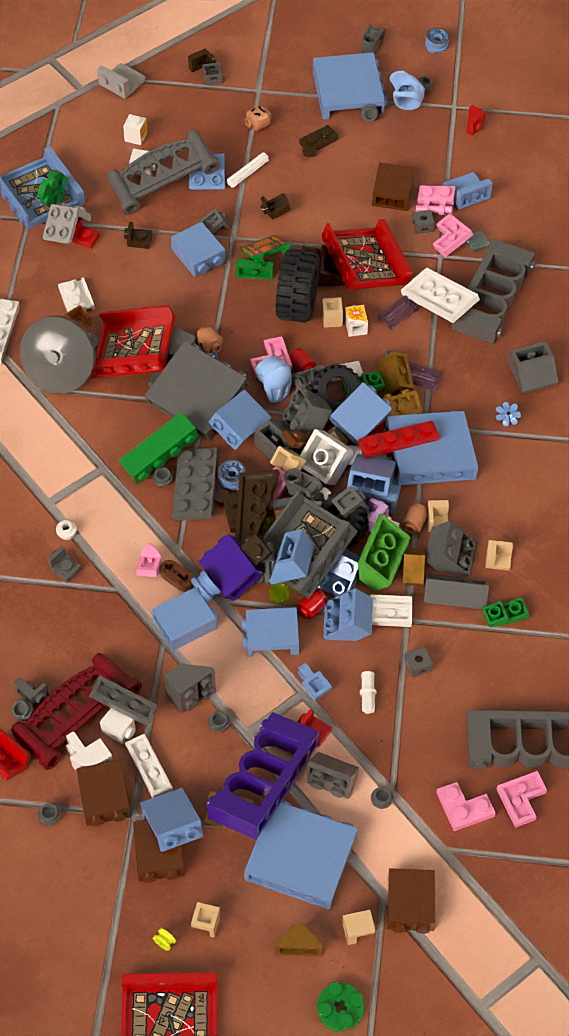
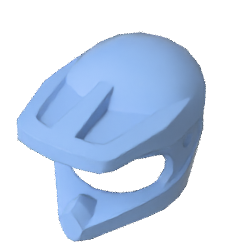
M396 71L391 74L390 81L395 88L393 98L396 106L403 110L417 109L424 98L425 88L422 83L405 71Z
M269 356L263 359L256 367V376L264 384L268 400L271 403L281 402L287 398L292 384L291 368L284 360L277 356Z

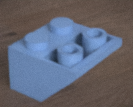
M303 529L284 534L269 581L271 584L307 576L315 544Z
M345 549L317 588L336 597L352 590L360 579L358 561L361 556Z
M355 588L328 600L325 606L323 638L326 640L357 641L372 635L373 598Z

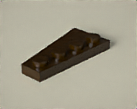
M278 469L239 473L235 537L242 545L245 538L249 535H261L280 476Z

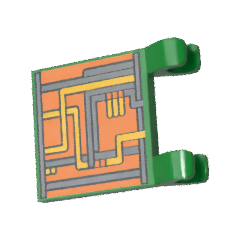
M272 235L240 248L242 252L255 260L256 264L261 267L266 265L263 257L278 251H282L284 254L291 247V244H285Z

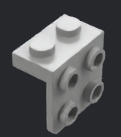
M122 63L112 70L102 65L97 69L99 85L124 99L146 81L144 75Z
M51 204L43 239L71 244L78 218L83 221H90L92 214L85 212L86 209L80 206L73 208L67 204H62L61 206Z

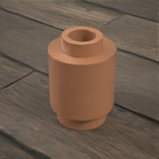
M413 504V506L409 507L402 521V527L405 532L418 534L421 531L427 518L426 507L421 504Z

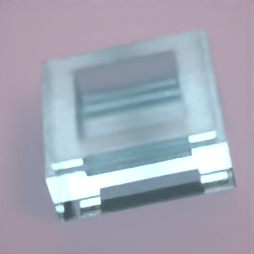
M481 230L474 232L473 236L465 241L473 253L489 247V241Z

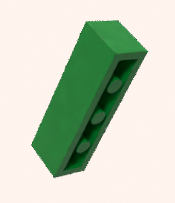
M180 412L123 456L119 462L132 480L138 484L145 481L154 470L163 467L168 459L177 456L186 445L194 443L199 435L193 424Z

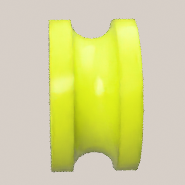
M160 928L158 930L159 934L154 935L153 940L161 948L169 951L171 949L170 945L175 944L176 939L169 932Z

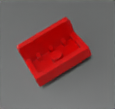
M0 728V775L7 781L26 770L30 754L11 735Z

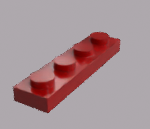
M431 420L359 438L358 445L366 459L438 441L440 435Z

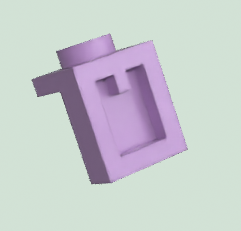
M373 498L369 500V511L371 513L368 517L370 532L379 514L382 513L387 518L389 517L388 505L381 500Z

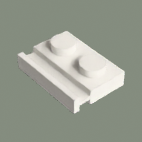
M84 277L79 281L75 279L58 284L67 312L79 305L86 312L87 309H95Z
M370 595L373 598L372 625L411 627L412 596Z

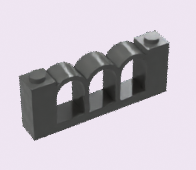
M493 239L468 289L478 294L480 300L476 304L494 309L499 313L492 315L470 308L452 323L451 329L494 344L496 338H500L502 335L503 327L501 326L505 321L506 310L513 305L516 291L522 287L524 277L526 278L529 271L533 272L535 268V253ZM493 266L511 272L517 276L506 277L501 274L490 271V269ZM484 284L504 291L508 295L500 296L480 288Z
M468 710L466 716L468 768L483 770L490 768V764L506 768L515 764L517 760L522 765L533 769L542 767L548 760L557 768H569V755L566 756L558 753L554 749L552 729H569V712ZM490 728H514L515 751L507 755L496 752L491 744ZM521 729H544L545 752L540 755H532L526 752L522 745Z

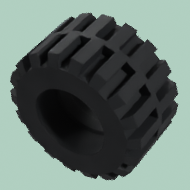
M335 364L321 369L314 376L315 379L311 383V392L324 399L333 413L362 382L359 381L358 374L354 373L352 368H347L346 365ZM332 378H340L346 384V395L340 401L330 399L326 393V385Z
M336 492L335 496L332 494L327 495L328 499L325 500L323 498L321 500L322 504L318 506L337 516L340 514V511L331 500L338 496L340 492ZM362 506L350 514L348 522L358 532L346 548L351 547V543H354V545L359 543L357 539H363V532L368 530V527L365 525L369 524L366 517L368 514Z

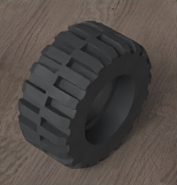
M289 248L285 251L280 266L275 304L276 316L279 319L301 323L310 321L316 301L320 271V255L316 251Z

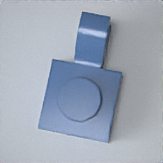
M306 663L298 667L300 670L298 674L304 680L302 686L314 701L332 690V686L320 671L314 674Z

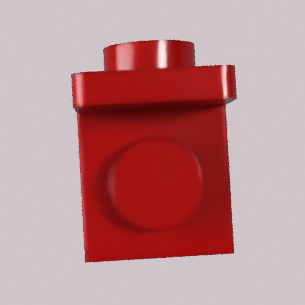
M78 218L72 242L92 249L100 237L99 231L83 226L82 219Z
M312 709L306 714L303 713L297 722L319 731L318 747L322 745L332 731L331 726L314 716Z

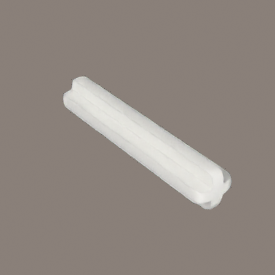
M262 152L229 177L227 184L234 188L268 162V155Z

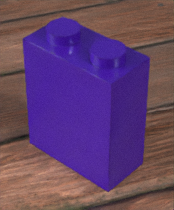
M227 534L220 538L218 544L211 550L204 553L199 563L223 595L235 601L264 575V572L259 566H255L242 551L240 541L236 537Z

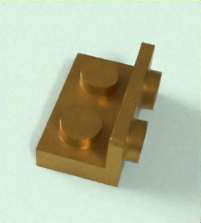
M410 389L400 391L399 395L392 396L390 393L380 396L381 399L385 398L391 404L392 411L389 416L422 414L417 391L410 392Z

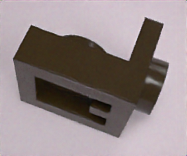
M129 222L128 228H125L124 239H127L128 247L149 249L152 230L134 229V223Z

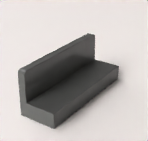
M427 574L424 602L482 609L487 606L489 581Z
M100 675L93 684L89 695L90 698L146 726L150 723L158 706Z

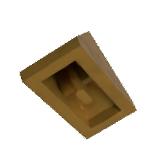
M423 548L405 549L403 554V585L423 586L425 552Z
M299 921L275 942V955L322 956V943Z

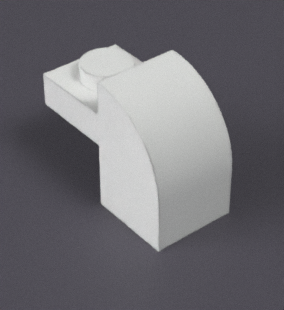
M74 731L66 735L68 742L66 748L71 755L72 767L75 770L80 767L113 761L112 754L101 739L84 747Z

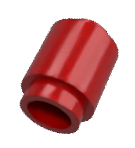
M297 348L291 352V363L298 372L316 366V363L306 350Z
M316 589L309 599L304 597L297 603V612L304 619H312L326 606L328 599L321 590Z

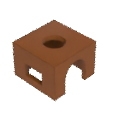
M81 305L65 313V317L75 321H82L81 325L84 328L92 325L91 316Z

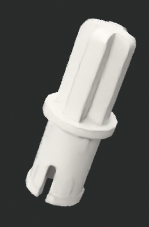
M365 671L361 674L362 689L360 690V695L362 696V711L365 714L374 713L375 695L377 691L374 689L375 674L371 671Z

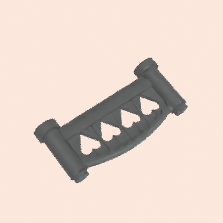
M197 130L189 131L187 139L171 142L145 153L121 172H118L116 169L108 172V180L121 202V209L124 214H133L140 208L138 199L200 168L207 175L216 172L220 168L217 158L212 156ZM188 148V161L177 157L176 153ZM172 156V169L161 165L160 161ZM156 164V177L145 173L144 169ZM140 172V185L129 181L128 177Z

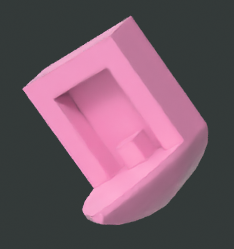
M151 543L145 545L141 552L136 568L137 576L157 577L160 565L162 564L161 555Z

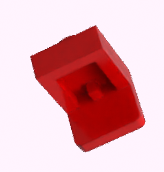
M474 105L469 107L466 133L470 136H473L482 129L486 115L485 111Z

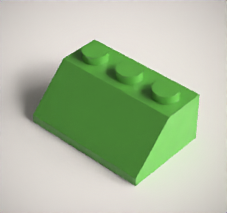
M382 513L378 515L358 561L359 578L373 591L391 585L411 538Z

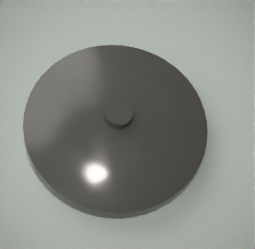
M54 315L34 322L26 330L20 344V360L25 373L38 387L53 393H67L79 388L90 378L96 363V351L92 338L82 325L71 318Z

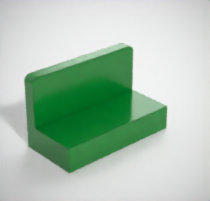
M238 258L235 265L236 278L273 279L274 261L264 260L266 265L259 267L253 259Z

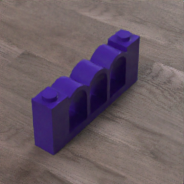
M272 712L268 719H264L261 723L260 732L254 739V749L241 757L239 772L231 774L225 780L224 790L219 789L215 796L212 795L207 802L208 819L257 840L317 748L319 731ZM274 746L294 755L288 762L265 752L262 748ZM258 767L278 775L279 778L274 784L249 773L247 770ZM244 789L265 799L258 806L235 796L232 792Z

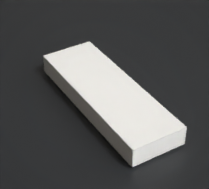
M145 733L125 742V746L151 797L154 798L173 791V787Z

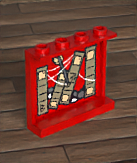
M378 219L375 228L333 231L330 224L326 223L321 235L322 241L328 248V252L332 256L335 266L339 270L348 290L408 284L413 271L385 219Z
M169 305L99 312L103 325L96 351V363L92 372L94 378L162 372L164 370L176 319Z
M217 973L122 974L121 1036H217Z

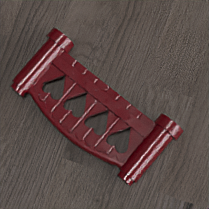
M97 653L92 659L94 664L92 667L77 673L53 690L40 703L26 723L18 721L12 726L13 736L39 759V764L45 770L52 769L60 761L62 755L57 748L67 741L66 735L73 731L76 733L106 707V705L89 697L92 689L86 688L85 685L88 682H92L93 677L100 675L135 694L140 692L142 683L135 677L131 678L105 654ZM78 690L85 691L87 703L71 702L69 698L76 695ZM62 704H68L71 717L55 716L53 712L60 709ZM45 718H52L54 732L37 729V725L43 723Z

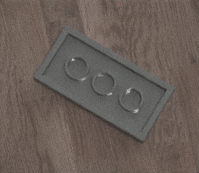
M217 448L181 450L178 454L172 510L173 521L213 519L219 456Z

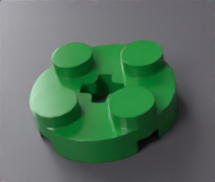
M58 170L50 171L47 174L49 175L48 179H43L39 186L38 198L46 206H51V204L56 202L60 203L64 198L63 192L69 178Z
M331 983L323 989L317 1000V1012L321 1023L327 1029L334 1032H344V1030L355 1028L362 1020L364 1014L363 996L355 987L349 984ZM340 1002L345 1003L344 1006L347 1010H341L340 1013L336 1012V1006L334 1005Z

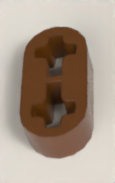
M173 560L162 562L160 574L164 580L182 592L193 589L194 585L191 579L194 576L191 572ZM171 568H173V572H166V569L170 570ZM181 579L184 580V581H186L187 579H189V583L184 582V583L182 584Z

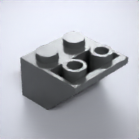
M546 341L510 350L508 366L522 394L558 385L554 356Z
M298 385L296 391L292 394L287 409L284 410L282 419L290 430L296 429L304 434L307 431L314 432L315 429L323 430L332 413V409L324 399Z
M268 420L254 430V444L269 459H272L278 446L294 451L298 455L303 451V449L292 448L281 436L284 430H290L284 421Z
M452 521L433 526L425 561L437 571L465 577L470 576L476 541Z
M181 664L164 676L166 696L181 714L195 708L199 701L209 698L216 690L215 670L213 667Z
M317 752L308 763L307 783L317 790L324 789L329 791L335 797L349 799L358 778L359 767Z

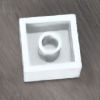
M315 429L300 454L301 457L306 459L302 468L325 484L336 485L355 450L327 432Z

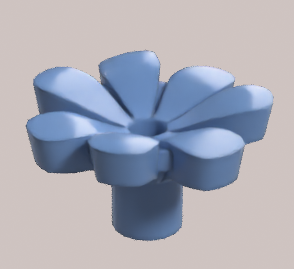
M504 402L503 406L499 405L496 408V411L499 413L496 419L498 421L503 420L502 424L506 427L509 425V422L516 425L518 423L517 418L521 417V412L517 411L518 405L516 403L510 405L509 402Z

